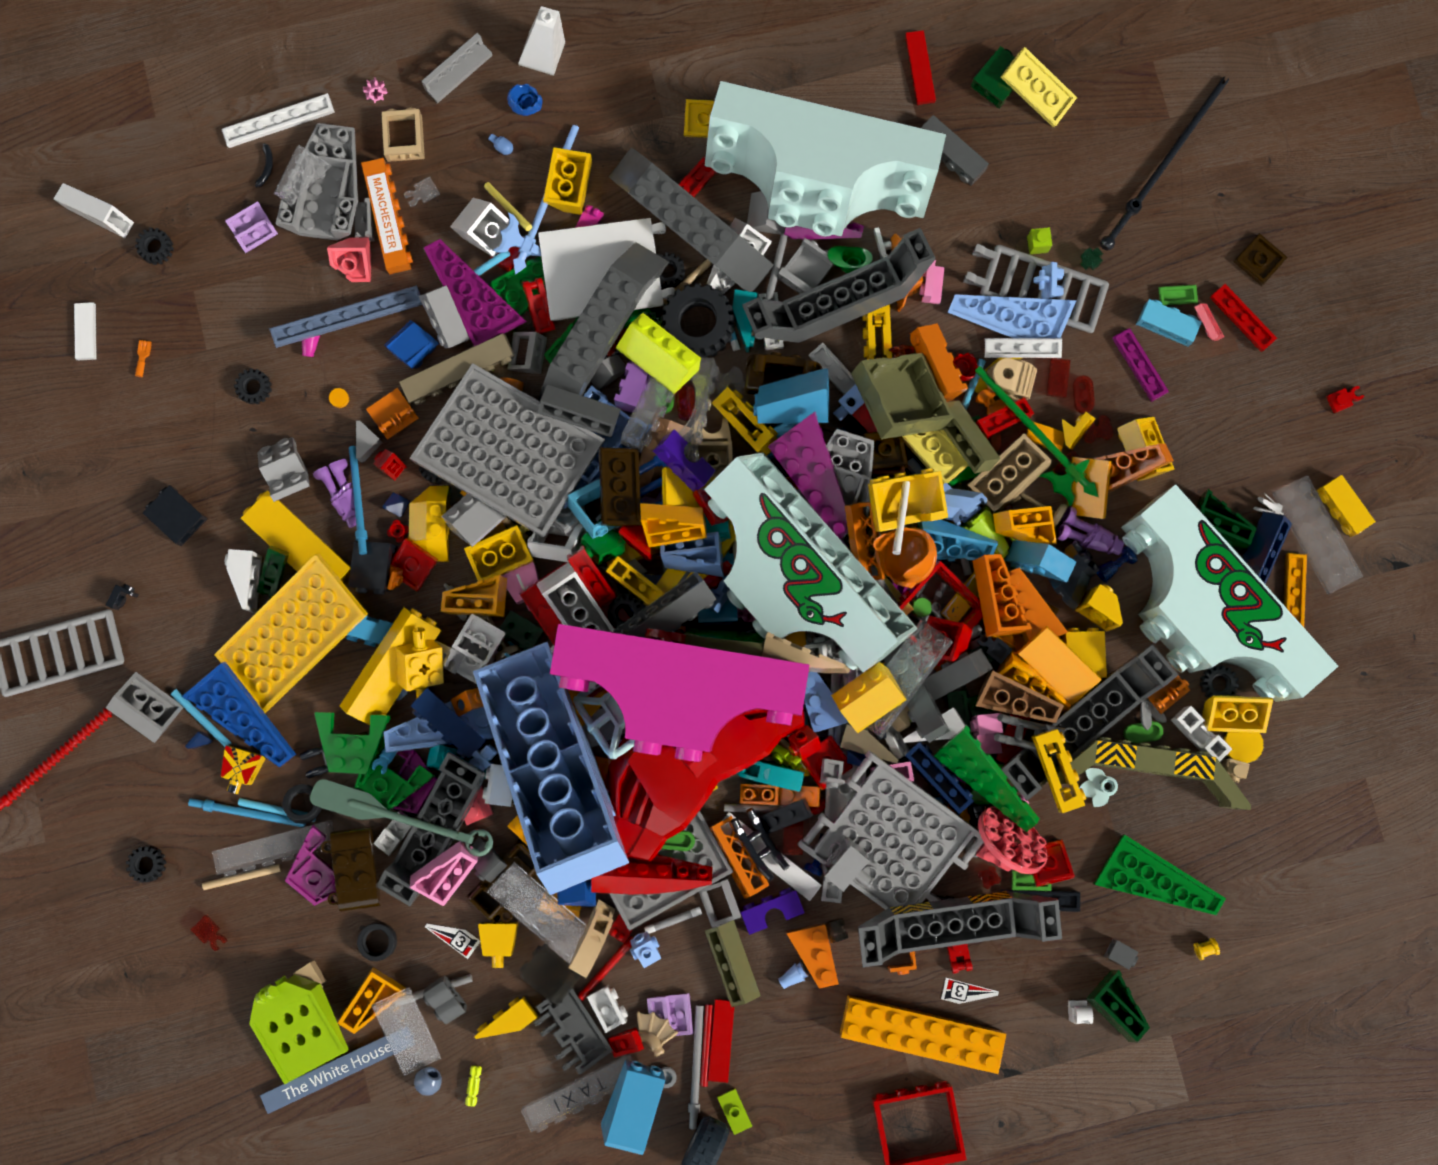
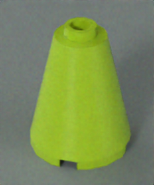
M984 506L979 511L980 514H975L967 522L962 523L960 527L998 541L994 554H1001L1004 558L1009 553L1007 551L1009 545L1003 535L995 532L993 514L988 506Z

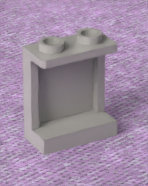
M804 238L801 246L785 268L782 267L779 271L778 279L801 294L819 286L834 264L828 259L827 250L823 251L815 241Z

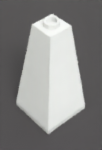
M543 6L540 7L518 63L520 66L554 76L565 44L559 11Z

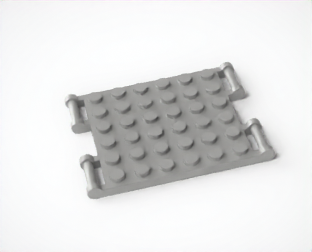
M869 750L865 755L866 758L854 774L845 781L847 785L857 791L834 822L821 813L818 816L819 820L797 845L824 864L848 836L866 851L869 862L862 870L874 878L873 883L867 889L855 879L850 884L885 910L890 907L922 903L925 898L929 900L928 902L940 901L941 899L931 893V890L953 862L966 870L969 866L968 862L984 843L979 830ZM872 762L877 764L860 786L857 781ZM824 825L828 826V830L816 846L812 848L809 844ZM972 837H977L964 856L959 858L958 855Z

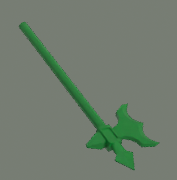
M979 366L975 372L1066 468L1067 474L1065 475L1049 471L1042 473L1039 477L1050 480L1053 484L1054 493L1065 496L1069 507L1073 505L1076 497L1072 490L1074 481L1076 483L1079 482L1084 487V493L1099 498L1095 482H1089L1084 477L1086 475L1084 471L1087 469L1090 460L1081 461L1078 464L1075 462L1071 463L1003 389L995 383L987 372Z

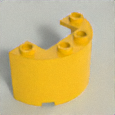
M933 468L921 470L920 474L906 476V472L894 474L895 478L889 479V475L877 477V479H871L870 483L867 484L875 532L897 528L903 481L910 482L904 525L948 518L941 471L933 472Z

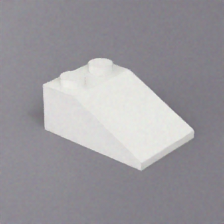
M228 549V554L225 556V565L227 566V571L240 605L244 610L257 613L259 596L257 587L261 576L262 556L253 551Z
M955 708L942 714L950 731L935 740L951 739L966 726ZM917 731L903 738L904 743L927 741L925 738L921 739Z

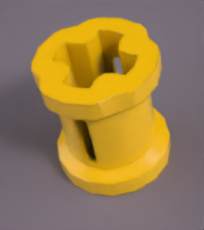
M1213 937L1209 938L1207 942L1200 944L1197 942L1193 945L1199 960H1204V957L1220 954L1218 943Z

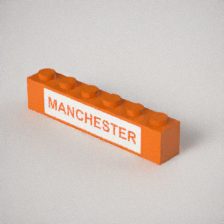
M384 158L363 162L361 164L386 270L389 275L411 270L410 263L413 262L411 252H407L406 248L409 242L407 235L403 234L402 231L405 225L402 216L398 214V210H401L398 198L395 199L394 193L397 191L394 181H391L389 176L392 175L391 166L386 164Z

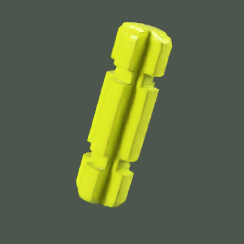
M473 1065L470 1068L471 1076L469 1077L467 1087L468 1096L465 1100V1105L475 1106L477 1103L476 1095L479 1090V1076L482 1070L480 1066Z

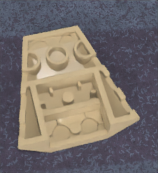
M767 632L762 657L809 664V672L849 673L850 671L841 662L822 654L817 656L810 649Z

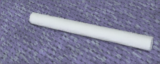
M909 481L902 482L897 528L892 552L895 555L901 553L910 489Z

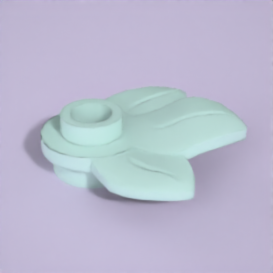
M1089 768L1085 771L1088 780L1082 783L1079 789H1083L1086 797L1092 798L1093 807L1104 806L1108 802L1109 796L1116 793L1118 784L1114 778L1106 776L1102 770ZM1107 782L1110 784L1109 790L1104 788V784Z

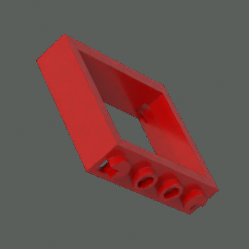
M941 561L935 563L934 569L925 580L917 583L909 591H904L899 597L900 601L897 605L902 610L936 572L973 608L961 623L973 629L983 617L980 600ZM911 634L905 640L918 651L920 642ZM922 655L932 666H940L945 661Z
M940 1081L934 1083L935 1086L931 1087L919 1085L915 1087V1090L899 1089L895 1091V1094L888 1095V1093L884 1092L876 1094V1097L872 1098L884 1165H945L967 1160L953 1088L950 1083ZM945 1092L956 1149L890 1162L880 1105Z

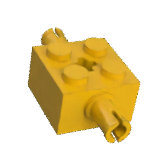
M417 627L418 631H416V628L412 629V644L396 647L398 684L406 691L416 690V699L429 686L444 683L442 647L433 639L425 641V628Z

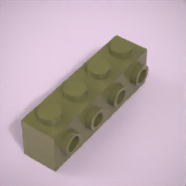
M959 400L947 402L954 418L943 430L974 473L990 471L999 461V455Z
M734 920L705 930L731 1007L746 1004L760 997V992Z

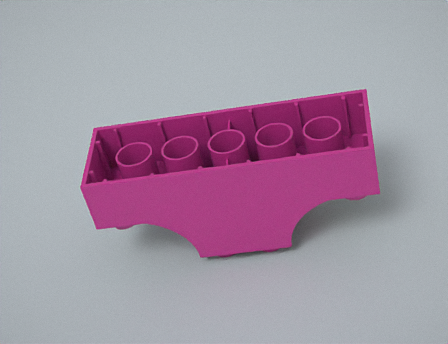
M558 624L550 674L560 677L559 688L588 692L589 683L595 682L606 689L616 700L624 716L625 738L635 740L634 752L660 755L662 745L676 747L675 758L700 762L703 751H712L714 741L721 729L729 721L742 713L755 709L767 710L766 722L791 725L793 715H802L810 665Z

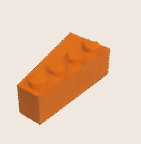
M938 323L917 327L910 333V340L916 354H924L934 375L935 382L946 402L952 401L968 389L967 384H962L960 380L962 374L959 368L955 369L953 365L954 357L952 353L946 350L947 342Z
M1166 443L1093 458L1111 461L1108 493L1174 461Z
M1020 567L1009 571L1011 577L1009 580L1012 587L1016 588L1018 593L1016 597L1020 607L1023 606L1027 623L1030 622L1032 627L1031 630L1022 633L1025 643L1027 644L1045 626L1058 637L1068 633Z

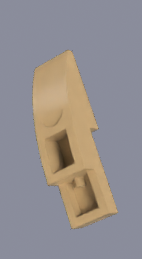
M601 900L596 902L586 929L579 939L569 969L585 978L588 976L610 931L615 908Z

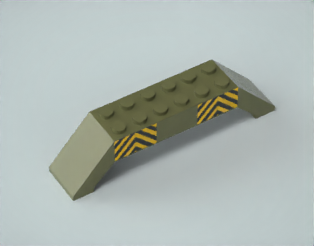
M1100 737L1070 762L1072 770L1075 769L1078 776L1094 765L1199 780L1207 786L1219 801V807L1251 810V804L1216 757L1209 756L1210 752L1192 751L1190 753L1189 749L1183 748L1172 749L1171 751L1169 746L1158 745L1151 748V744L1134 743V745H1131V741L1115 740L1111 742V738ZM1060 769L1057 772L1060 784L1068 785Z

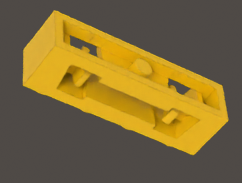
M890 304L862 316V320L866 321V328H863V339H866L867 346H864L863 352L864 358H867V360L874 359L876 356L875 327H881V317H883L881 329L882 358H892Z
M727 387L712 404L758 453L764 452L767 456L771 452L768 446L778 439L776 437L778 433L771 426L767 427L765 423L758 424L757 416H754L753 413L754 407L748 401L744 403L741 400L743 396L736 389L732 391ZM741 410L763 433L756 430L752 434L732 413L736 415Z
M1051 729L1032 736L1058 812L1065 813L1085 806L1084 800H1086L1083 789H1079L1077 783L1079 777L1076 770H1072L1070 764L1072 757L1063 745L1065 743L1063 733L1059 732L1058 729ZM1048 753L1056 754L1065 782L1070 788H1062L1051 757L1047 756Z

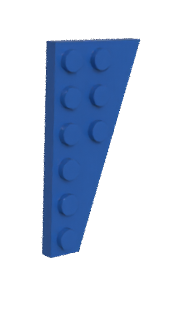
M226 662L218 665L182 696L184 699L195 703L196 707L201 711L204 710L210 714L213 720L235 736L239 735L245 740L246 744L257 748L261 755L278 767L283 766L296 755Z

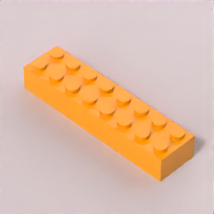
M850 995L847 996L839 1033L840 1037L995 1074H999L1006 1033L1002 1030Z

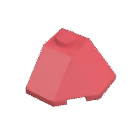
M369 237L348 238L327 247L330 266L335 270H340L349 281H371Z

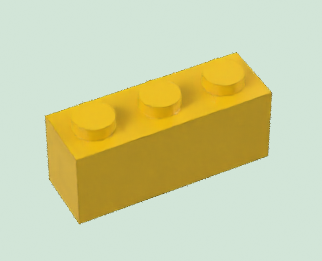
M1343 475L1332 479L1316 490L1319 493L1320 500L1326 503L1332 517L1339 521L1342 531L1349 535V537L1359 534L1376 522Z

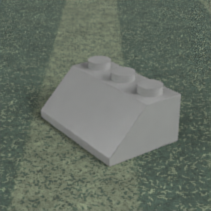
M466 494L442 515L450 530L472 547L507 517L469 494Z
M137 672L120 688L106 707V709L154 743L184 708L180 703Z

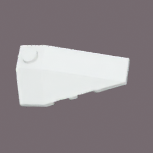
M736 218L730 225V228L762 255L765 254L772 241ZM713 265L707 284L711 285L714 290L716 288L719 289L723 295L735 282Z

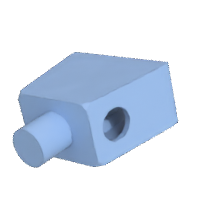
M856 384L838 401L841 406L833 414L842 421L848 414L854 417L852 414L864 404ZM855 401L856 403L854 406L850 407L848 406V402Z

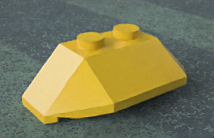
M429 486L409 503V539L437 558V562H449V527L442 518V515L450 509V486Z

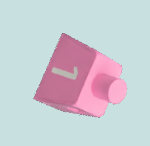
M534 562L502 575L508 578L507 590L518 605L524 603L519 593L539 580Z

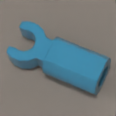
M384 747L379 755V759L374 760L372 769L375 770L378 765L383 766L381 774H385L387 765L391 763L398 751L386 753Z

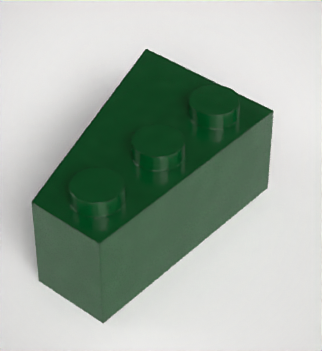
M1206 490L1200 496L1196 508L1232 548L1244 551L1251 545L1256 527L1238 512L1235 513L1228 508L1224 501L1221 502L1212 495V491Z
M1111 970L1089 994L1086 1000L1128 1042L1138 1043L1150 1029V1026L1141 1009L1135 1003L1131 995L1132 992L1126 986L1120 970Z

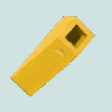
M525 996L521 999L516 997L508 1004L510 1006L509 1009L505 1012L501 1009L493 1016L494 1021L489 1025L485 1022L477 1028L478 1033L474 1037L479 1039L521 1031L535 1020L538 1014Z

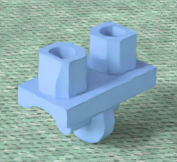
M1056 262L1043 266L1042 270L1039 271V276L1034 277V283L1039 284V290H1042L1041 299L1058 298L1064 294L1063 286L1057 285V280L1063 279L1064 269L1057 267Z
M486 745L483 750H476L472 754L474 758L469 763L484 772L486 768H490L491 764H494L492 759L498 754V751L492 745Z

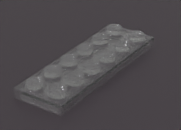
M1308 475L1272 493L1276 502L1283 505L1282 513L1292 523L1291 529L1327 594L1364 577Z
M922 620L916 626L918 629L906 639L886 666L907 700L867 727L881 738L953 643L949 638Z
M513 862L491 885L487 893L570 964L579 939L587 925L564 905H558V900L554 896L550 895L546 889Z

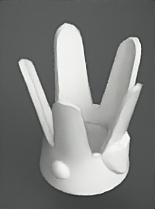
M1265 493L1264 495L1270 501L1262 497H1258V501L1269 509L1253 508L1259 512L1265 511L1284 515L1281 512L1283 505L1275 503Z

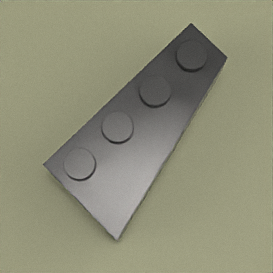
M982 649L971 654L965 652L957 658L958 661L955 663L948 661L941 665L942 670L936 672L933 669L924 674L926 678L923 680L934 700L993 669Z

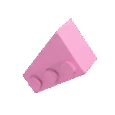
M459 841L410 876V888L444 906L478 862V856L471 855L467 851L465 843Z

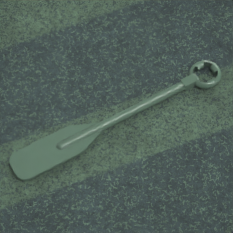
M322 779L317 781L310 795V801L313 805L358 820L386 817L465 843L467 851L473 856L480 857L486 855L493 845L492 836L484 829L473 830L468 835L387 810L371 794ZM475 834L482 837L488 836L489 841L486 842V849L482 852L475 848L470 849V844H472Z

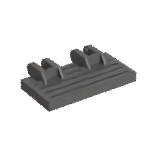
M570 984L565 985L535 1007L539 1014L548 1009V1012L533 1022L535 1026L540 1025L550 1016L554 1020L553 1024L540 1032L541 1036H545L559 1026V1029L552 1033L561 1048L570 1043L555 1058L557 1060L562 1059L572 1050L576 1054L573 1059L564 1063L562 1066L564 1071L581 1060V1063L574 1067L578 1074L581 1075L613 1051Z

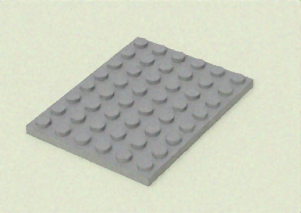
M472 363L411 455L410 460L544 538L567 502L568 495L576 488L598 453L599 448L605 442V439L590 430L539 414V401Z

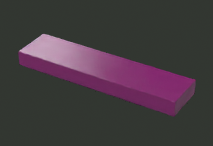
M1130 328L1112 338L1151 402L1169 392Z

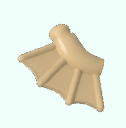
M637 1012L638 1033L642 1042L647 1044L651 1052H654V1056L658 1057L664 1054L663 1044L676 1036L678 1031L670 1026L668 1019L657 1017L655 1012L650 1014Z

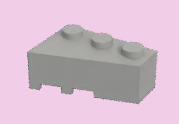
M447 286L439 287L418 296L433 328H435L438 334L437 338L441 346L450 348L469 340V336Z

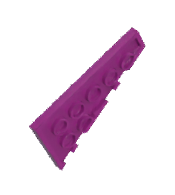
M441 239L424 247L442 285L448 287L474 347L498 335L505 334L526 322Z
M815 411L771 443L768 448L816 513L835 535L841 539L848 534L845 513L846 505Z

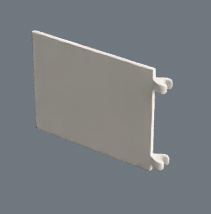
M651 218L539 232L550 321L580 317L610 266L635 242L656 254L653 234H664L666 232L665 224L660 222L652 225ZM660 277L657 278L645 291L634 310L664 306L663 299H668L669 296L673 297L675 289L670 287L661 290Z

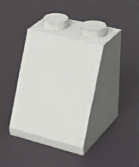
M472 198L450 227L464 240L494 257L497 252L493 249L499 247L502 243L500 231L508 227L510 220L491 202Z

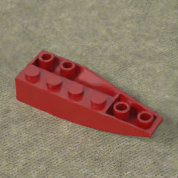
M658 854L652 861L631 858L627 855L628 864L591 878V892L658 894L694 889L712 884L713 867Z

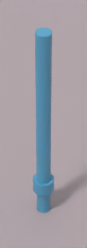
M350 446L349 456L357 527L355 537L358 541L359 554L364 555L367 554L366 540L368 537L364 527L356 446Z
M190 798L188 806L203 808V811L224 812L303 828L306 823H295L287 816L215 803L214 800L206 799L203 801Z

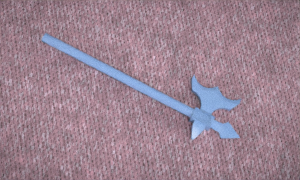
M572 125L563 149H571L579 130L578 126ZM544 196L528 235L524 236V238L520 235L518 220L513 214L508 213L510 218L509 225L506 229L500 231L502 243L499 247L493 249L497 253H506L510 247H519L520 254L518 258L513 259L515 274L527 267L525 264L526 257L530 255L541 256V249L535 244L536 240L534 238L548 204L543 202Z

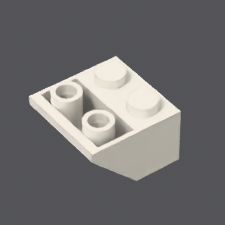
M491 764V767L487 768L486 771L488 786L484 787L482 798L485 799V804L513 807L512 794L503 766Z

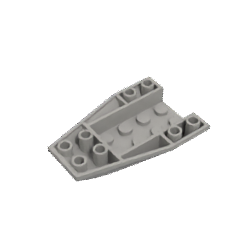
M317 123L283 189L276 225L300 236L337 241L351 234L358 202L355 129L352 127Z
M836 429L826 447H828L845 505L870 502L867 484L870 483L872 476L874 440ZM798 489L797 491L800 493V495L811 506V504L808 502V500L805 498L802 492ZM869 506L863 507V513L867 518L869 515ZM846 534L841 539L851 552L849 534Z

